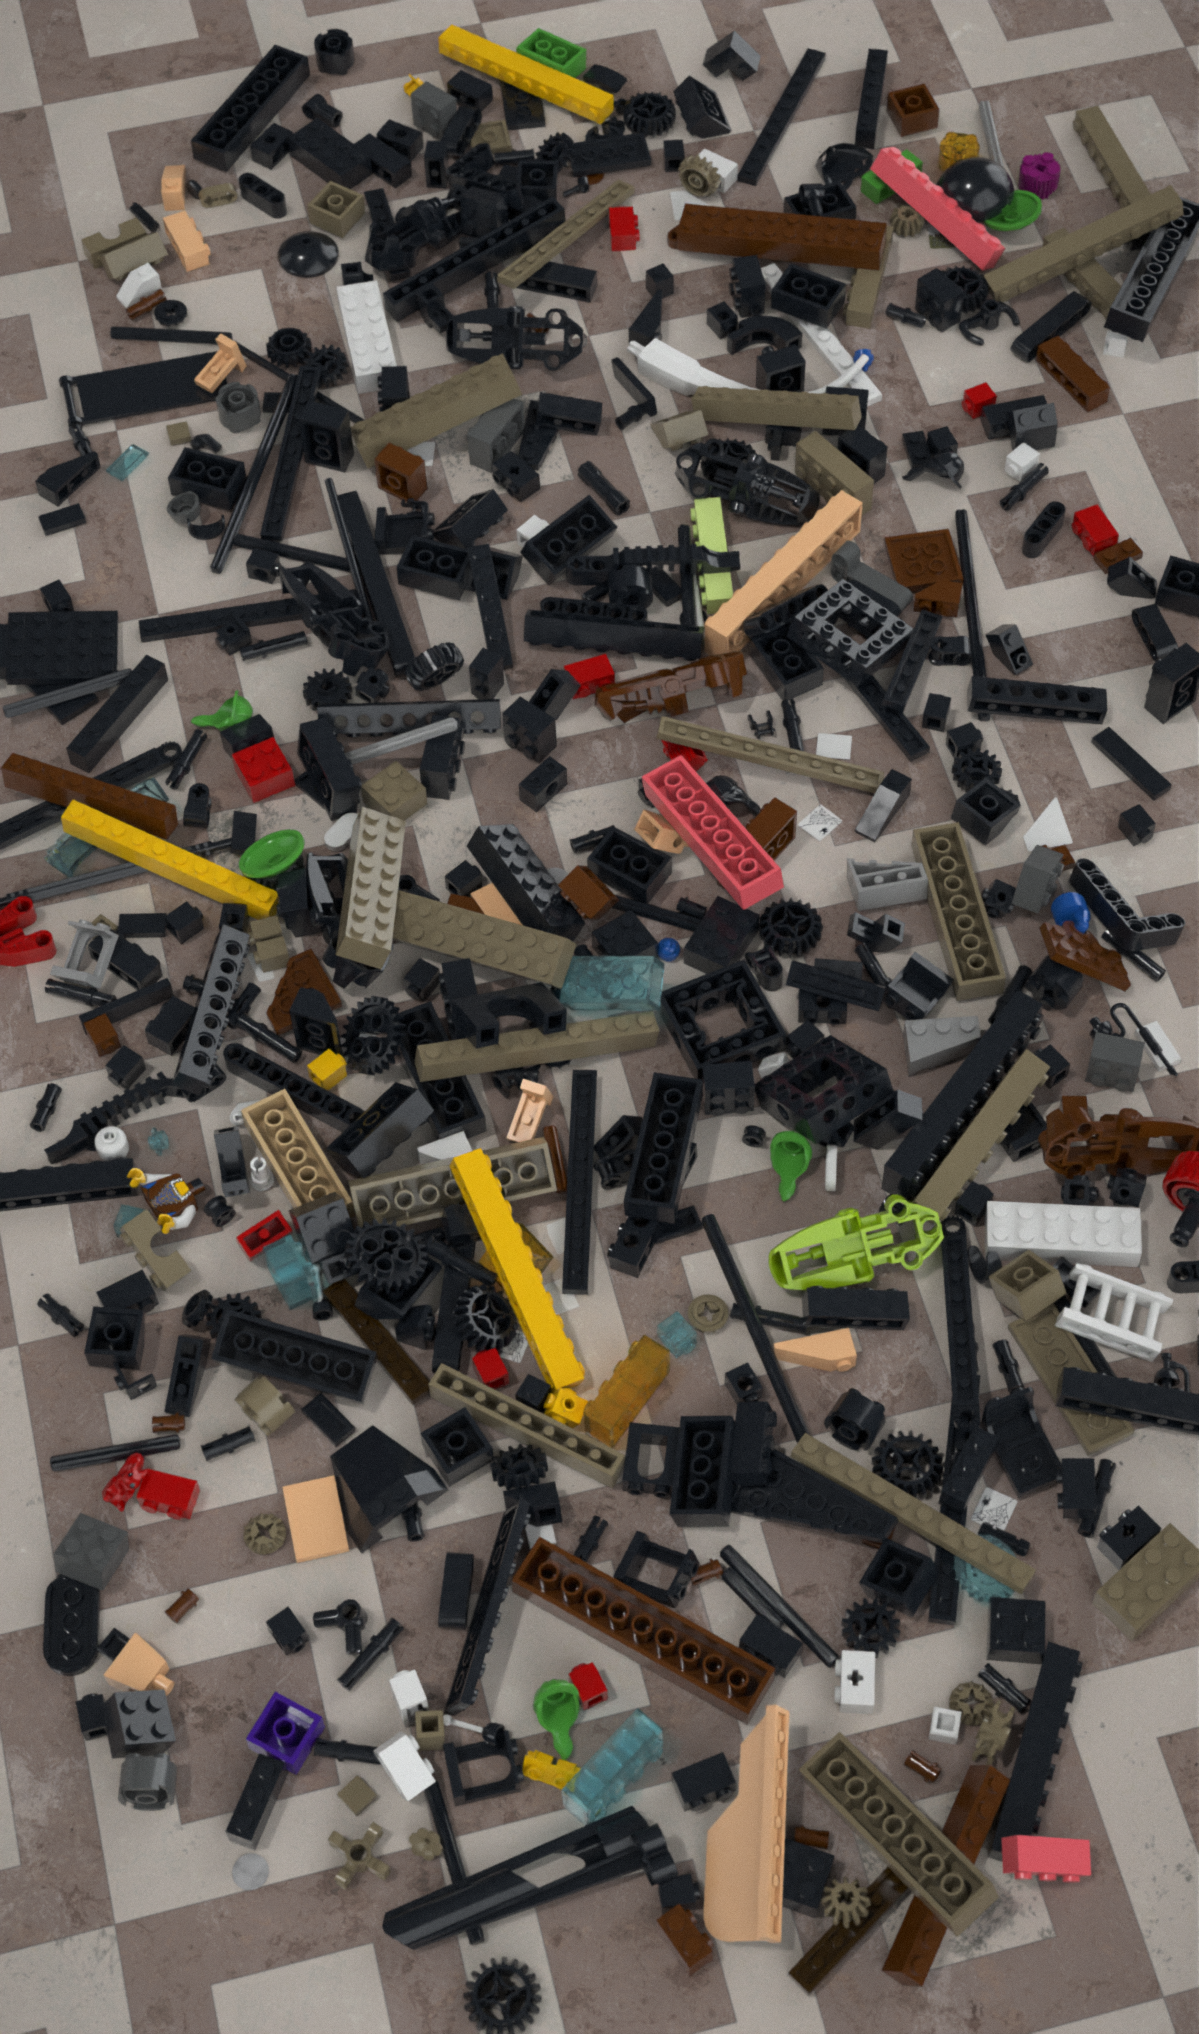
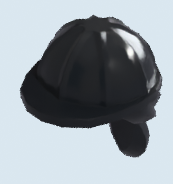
M943 451L935 454L933 458L928 459L922 465L910 469L905 476H902L903 480L912 481L921 474L929 472L943 478H951L961 489L962 485L959 480L964 472V462L957 453Z
M718 775L706 782L725 805L743 803L753 816L757 817L760 813V806L749 798L744 790L738 786V782H735L732 778Z

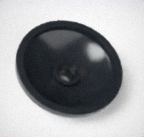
M303 231L293 234L280 245L278 250V261L282 269L290 275L301 278H312L327 273L335 266L339 257L336 242L328 235L316 231Z

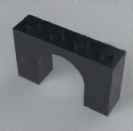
M542 982L452 999V1022L476 1049L499 1044L500 1022L496 1017L518 1016L528 1019L543 1035L566 1031L567 1009Z

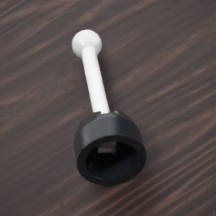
M315 1263L312 1265L311 1270L315 1274L318 1300L312 1306V1313L315 1320L324 1321L333 1316V1308L328 1300L323 1299L319 1273L321 1267Z
M448 1714L443 1716L445 1726L452 1724L482 1733L484 1741L490 1745L498 1747L504 1739L505 1726L503 1724L490 1722L482 1728L452 1719Z

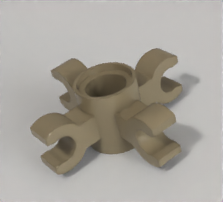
M998 1700L992 1708L991 1718L987 1716L984 1718L975 1738L977 1742L975 1744L976 1749L972 1755L973 1761H976L979 1754H984L988 1759L986 1765H992L995 1760L996 1751H1002L1011 1732L1010 1725L1015 1713L1014 1707H1011L1009 1712L1004 1714L999 1709L1002 1701Z
M372 1822L363 1839H355L350 1842L336 1831H333L328 1838L329 1845L345 1854L347 1858L346 1864L334 1878L336 1884L344 1890L349 1886L356 1872L369 1870L383 1881L386 1880L391 1872L389 1870L390 1867L373 1857L371 1852L374 1845L384 1834L383 1828L375 1822ZM361 1850L367 1853L361 1861L352 1859L356 1851Z

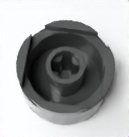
M240 382L228 383L220 388L219 394L216 397L219 420L232 433H239L242 430L249 429L261 421L257 390L248 383H246L247 386L240 385Z
M135 1753L127 1754L125 1761L121 1765L118 1801L126 1806V1802L133 1803V1809L142 1811L165 1809V1804L170 1802V1805H173L177 1766L170 1761V1756L164 1753H157L154 1756H141Z

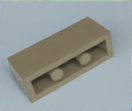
M157 231L102 254L99 258L108 279L119 281L128 277L126 273L146 263L155 265L164 261L162 257L168 255Z

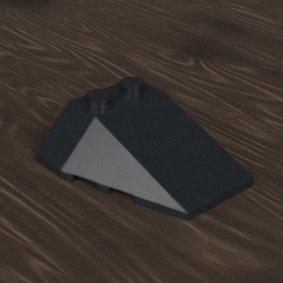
M374 1425L330 1456L346 1529L361 1553L383 1538L379 1529L420 1499L428 1506L448 1491V1488L434 1468Z

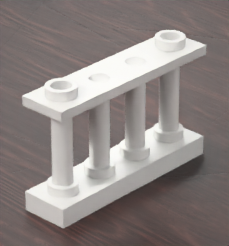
M1076 1263L1068 1274L1069 1279L1077 1281L1070 1308L1064 1307L1056 1319L1055 1326L1153 1362L1161 1352L1163 1344L1153 1339L1159 1312L1164 1314L1173 1303V1299L1166 1297L1161 1292H1153L1096 1271L1089 1265ZM1087 1285L1101 1290L1094 1317L1082 1314L1080 1311ZM1111 1294L1125 1299L1118 1327L1104 1320ZM1135 1303L1149 1308L1143 1336L1129 1330Z

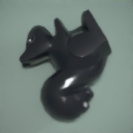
M538 1064L527 1069L518 1067L494 1071L492 1075L494 1086L505 1098H508L510 1096V1088L516 1086L522 1092L520 1086L523 1079L538 1083L541 1066Z

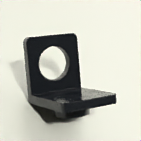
M113 1362L117 1374L114 1380L120 1391L125 1389L130 1400L157 1387L153 1374H149L128 1385L117 1362ZM149 1383L144 1388L138 1389L142 1384Z

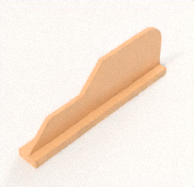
M766 1705V1715L741 1743L739 1794L707 1831L704 1922L709 1933L716 1939L724 1942L767 1941L770 1943H781L789 1711L778 1705Z

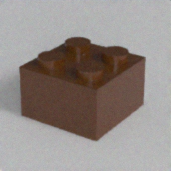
M925 83L888 92L886 111L901 137L938 128L940 109Z
M388 443L374 459L379 489L401 500L404 499L405 502H407L408 498H414V501H417L427 490L425 460L420 456L414 455L400 446Z
M577 865L558 884L562 889L560 894L568 902L573 901L578 906L577 912L585 919L600 920L619 901V898L588 866Z

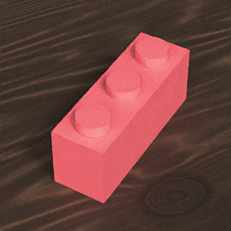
M1024 1835L1002 1838L1003 1873L1014 1874L1017 1880L1032 1879V1875L1039 1876V1881H1056V1877H1063V1882L1065 1883L1080 1882V1877L1091 1876L1090 1841Z

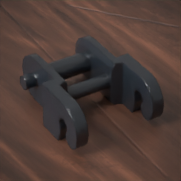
M408 498L407 503H405L404 499L401 500V506L413 508L411 512L406 514L423 513L424 505H428L426 501H414V498Z
M770 710L766 711L767 722L761 724L753 721L751 714L747 715L751 730H755L754 736H757L758 739H760V735L769 733L771 736H774L776 730L772 727L773 718ZM768 726V729L759 731L758 727Z

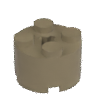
M261 1374L234 1399L250 1420L253 1419L267 1437L271 1433L273 1434L296 1412L288 1401L284 1402L285 1399L275 1386Z

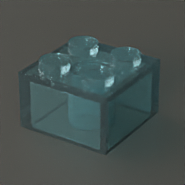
M290 1234L263 1247L268 1270L289 1310L317 1298L315 1288L319 1285L315 1278L316 1272L311 1262H306L304 1258L305 1252L299 1241L295 1243Z

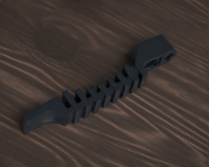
M680 544L679 547L668 545L666 548H663V545H657V548L646 546V548L642 549L641 546H635V549L624 547V550L620 552L619 548H613V554L610 556L570 557L566 563V581L575 586L602 585L608 580L612 570L616 568V571L622 569V565L626 564L646 566L647 572H652V565H657V571H663V565H668V571H674L675 564H679V573H685L686 564H690V575H696L697 564L702 563L701 574L731 572L740 570L739 551L716 552L706 548L704 545L696 546V544H691L690 547H685V544Z
M216 1063L215 1067L210 1069L209 1072L213 1074L209 1087H204L199 1095L171 1085L173 1078H166L162 1071L156 1074L158 1079H152L149 1076L145 1079V1083L140 1084L139 1082L134 1085V1089L130 1090L128 1088L124 1090L123 1095L119 1096L117 1094L113 1096L112 1101L108 1102L106 1100L102 1102L101 1107H93L91 1109L92 1112L88 1114L86 1112L80 1115L81 1118L73 1121L70 1133L63 1140L44 1149L50 1164H54L84 1151L91 1146L86 1139L88 1137L87 1131L95 1140L99 1132L98 1125L101 1129L109 1127L107 1120H110L115 1127L120 1124L117 1117L118 1114H121L126 1120L130 1117L127 1109L132 1108L135 1114L141 1111L138 1105L140 1102L147 1109L153 1107L150 1101L151 1097H154L160 1106L165 1103L163 1098L166 1096L186 1098L188 1102H195L220 1087L226 1080L225 1073Z

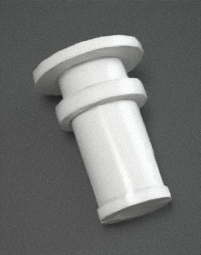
M255 1157L250 1162L252 1169L250 1184L257 1191H266L273 1186L274 1175L267 1168L264 1158L261 1157V1162H259V1158Z

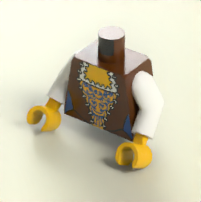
M132 1168L127 1175V1178H133L130 1182L132 1188L138 1187L139 1184L142 1185L143 1197L157 1218L158 1225L162 1226V1233L167 1234L172 1230L189 1226L198 1210L194 1196L205 1191V1187L199 1177L186 1184L179 1173L173 1175L146 1174L138 1168Z

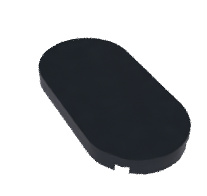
M59 1574L58 1578L53 1582L51 1581L45 1594L43 1655L48 1666L57 1674L75 1676L88 1670L98 1655L100 1589Z

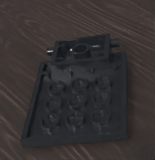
M118 611L8 612V624L0 623V679H6L7 685L77 684L118 671Z

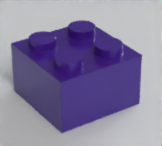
M274 1692L246 1737V1742L251 1751L285 1762L287 1770L297 1775L315 1746L316 1738H319L324 1731L325 1724L320 1715Z

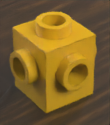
M559 1388L555 1392L548 1394L543 1406L546 1408L544 1415L573 1429L580 1424L588 1401L577 1396V1393L569 1388Z

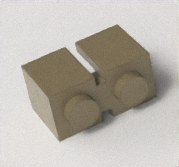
M278 916L250 922L251 932H247V934L250 935V945H255L257 949L253 951L256 965L261 964L263 973L285 968L289 961V954L284 936H282L283 933Z

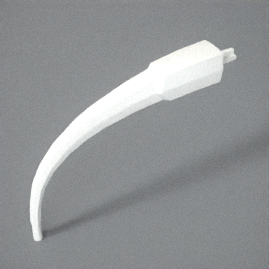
M657 338L652 340L646 347L631 341L627 348L628 352L638 357L639 374L685 396L694 395L698 386L760 390L727 379L701 367L698 361ZM863 354L840 378L827 386L844 387L868 362V356ZM826 386L808 393H825Z

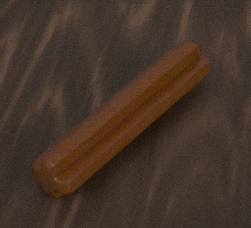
M554 1125L546 1126L543 1131L548 1144L557 1187L555 1192H567V1179L557 1128Z

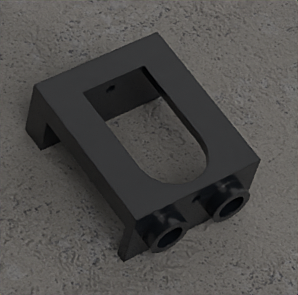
M629 1422L622 1479L623 1491H627L632 1495L654 1494V1496L659 1498L672 1496L679 1427ZM640 1444L666 1446L664 1470L656 1479H645L638 1472Z
M636 1531L613 1577L652 1600L676 1609L679 1601L683 1600L686 1595L687 1586L691 1578L698 1572L699 1561L692 1549H689L687 1554L652 1543L646 1533ZM647 1558L678 1568L668 1590L636 1580Z
M504 1730V1739L498 1747L490 1745L485 1741L455 1748L453 1742L442 1744L455 1806L521 1792L519 1782L524 1781L521 1764L515 1765L514 1755H518L516 1739H510L508 1730ZM498 1755L505 1757L509 1761L511 1770L505 1779L463 1789L458 1764Z

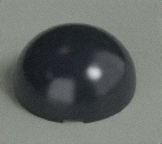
M969 157L953 163L941 174L936 183L948 197L957 201L961 209L969 212L977 223L998 216L1002 213L1003 208L1008 204L1011 205L1014 199V185L1008 172L997 162L983 157Z

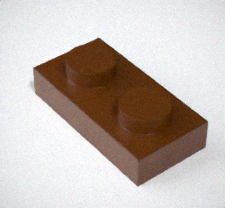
M1129 538L1094 554L1093 560L1106 575L1108 574L1109 566L1128 557H1131L1134 561L1141 559L1143 551L1132 538Z

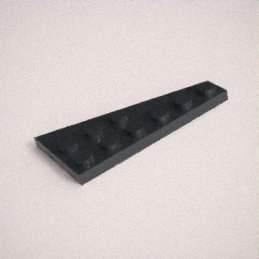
M776 1449L770 1452L772 1471L767 1477V1485H735L733 1488L731 1513L880 1543H885L899 1522L896 1516Z

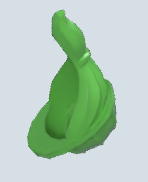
M236 690L234 697L226 700L215 714L195 716L191 719V723L198 727L214 726L222 731L251 718L253 709L248 700L239 696V690Z
M794 1130L777 1133L772 1138L770 1145L772 1166L781 1177L778 1189L783 1202L789 1200L794 1194L796 1188L795 1180L807 1170L813 1155L808 1140Z
M551 1679L543 1682L537 1689L534 1696L533 1709L540 1725L552 1733L554 1749L559 1753L561 1759L566 1761L573 1749L569 1730L577 1720L580 1710V1697L578 1689L574 1684L562 1679Z

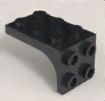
M1019 1387L1008 1396L990 1399L984 1407L980 1425L981 1429L999 1437L994 1453L1018 1498L1057 1483L1056 1468H1061V1463L1037 1419L1033 1405L1034 1390L1032 1387L1025 1389L1024 1387Z

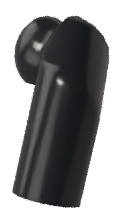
M189 180L186 183L187 191L194 198H199V192L203 188L195 180Z
M209 434L196 435L190 442V446L195 450L208 447L215 454L222 448V445Z

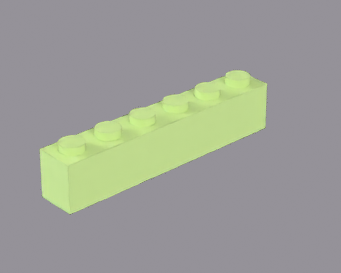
M720 497L694 499V508H690L691 522L695 521V525H692L693 538H697L694 544L696 546L704 545L706 548L716 552H727ZM702 563L697 564L698 572L701 571ZM730 572L699 575L700 589L704 588V592H701L702 606L706 605L707 614H716L720 606L724 602L727 603L733 596Z

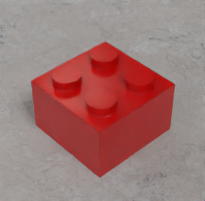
M274 737L232 754L235 772L253 803L295 786L292 768Z

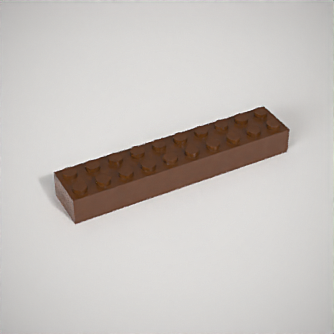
M685 203L677 229V242L679 251L739 257L757 255L759 259L880 270L887 242V223Z
M540 1536L511 1580L513 1593L746 1725L749 1724L775 1679V1668Z

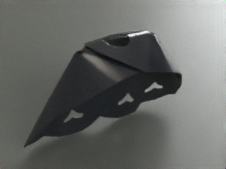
M839 143L828 147L818 158L815 167L825 185L839 180L840 182L846 181L843 183V187L847 190L854 178L863 175L870 169L873 155L868 150L855 144ZM826 154L825 160L822 161L823 156ZM867 158L868 160L865 161V165H863L862 160H865Z

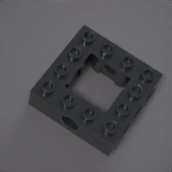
M842 579L794 617L787 637L852 684L859 687L906 647L913 628L872 600L868 595L855 588L851 583ZM838 618H841L848 623L849 627H853L865 635L867 640L859 645L833 625L836 624Z
M745 959L657 993V1010L695 1079H702V1065L752 1061L753 1063L786 1049V1033ZM733 1002L747 1029L742 1028L736 1034L725 1038L722 1036L718 1038V1041L706 1045V1034L704 1030H700L695 1021V1016Z
M831 1035L821 1039L819 1043L801 1052L799 1056L784 1063L779 1069L764 1076L759 1082L755 1083V1093L761 1108L815 1144L894 1092L885 1067ZM832 1077H836L838 1083L825 1089L815 1098L807 1095L815 1088L823 1086Z

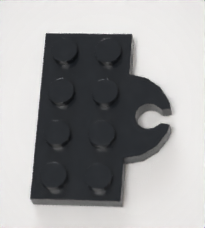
M605 124V135L599 134L598 126L588 130L585 135V141L574 143L576 145L573 149L575 154L570 156L573 160L569 161L573 177L652 165L644 132L624 135L619 128L609 124Z

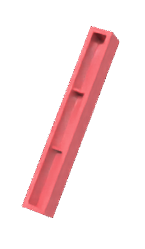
M895 147L881 149L870 169L982 271L994 268L1006 249L1000 244V240L990 235L986 231L985 226L977 223L969 212L958 206L956 200L948 197L940 186L931 182L927 174L920 172L912 161L902 156L899 149Z

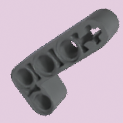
M846 541L832 555L831 575L833 579L837 582L842 579L847 582L856 580L894 601L900 607L902 613L914 599L912 592L898 582L861 562V551L857 544L852 541Z

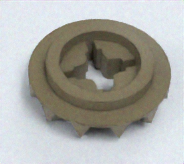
M711 1294L698 1296L690 1303L688 1308V1320L693 1328L701 1330L702 1333H714L720 1328L723 1329L729 1316L726 1303L718 1296ZM705 1307H707L710 1313H715L712 1315L711 1321L706 1316H703Z
M260 1513L259 1516L250 1518L249 1523L244 1526L243 1538L246 1546L252 1552L262 1555L270 1554L277 1551L283 1545L286 1538V1528L281 1518L279 1519L272 1513ZM258 1527L263 1528L264 1530L271 1528L269 1530L271 1540L268 1537L266 1538L264 1535L259 1537L260 1532Z
M970 1681L968 1683H960L952 1690L949 1707L950 1710L961 1712V1723L970 1726L982 1724L986 1716L990 1717L992 1714L994 1703L991 1692H988L983 1684L979 1685ZM970 1694H973L974 1701L980 1703L975 1705L972 1713L969 1704L963 1702L968 1701Z

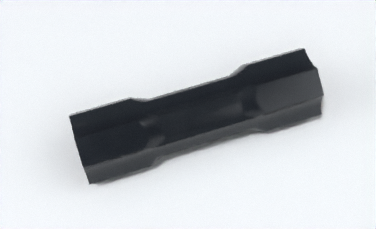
M587 461L580 465L578 476L586 485L593 488L616 515H621L629 509L630 500L602 475V472L593 462Z

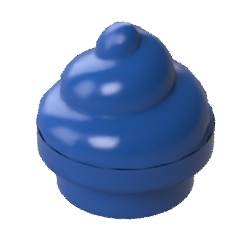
M860 349L854 352L853 361L855 363L863 354L867 355L869 360L861 368L866 372L874 361V355L871 354L870 349Z
M664 938L658 943V956L663 961L671 962L679 956L680 945L675 939Z

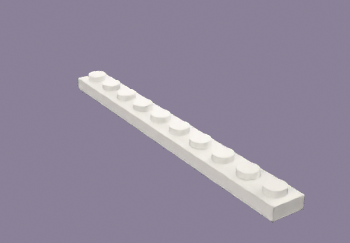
M775 263L761 268L766 289L770 294L783 274ZM788 315L839 378L853 366V358L828 328L826 329ZM862 369L845 385L847 388L869 390L868 406L882 400V393Z

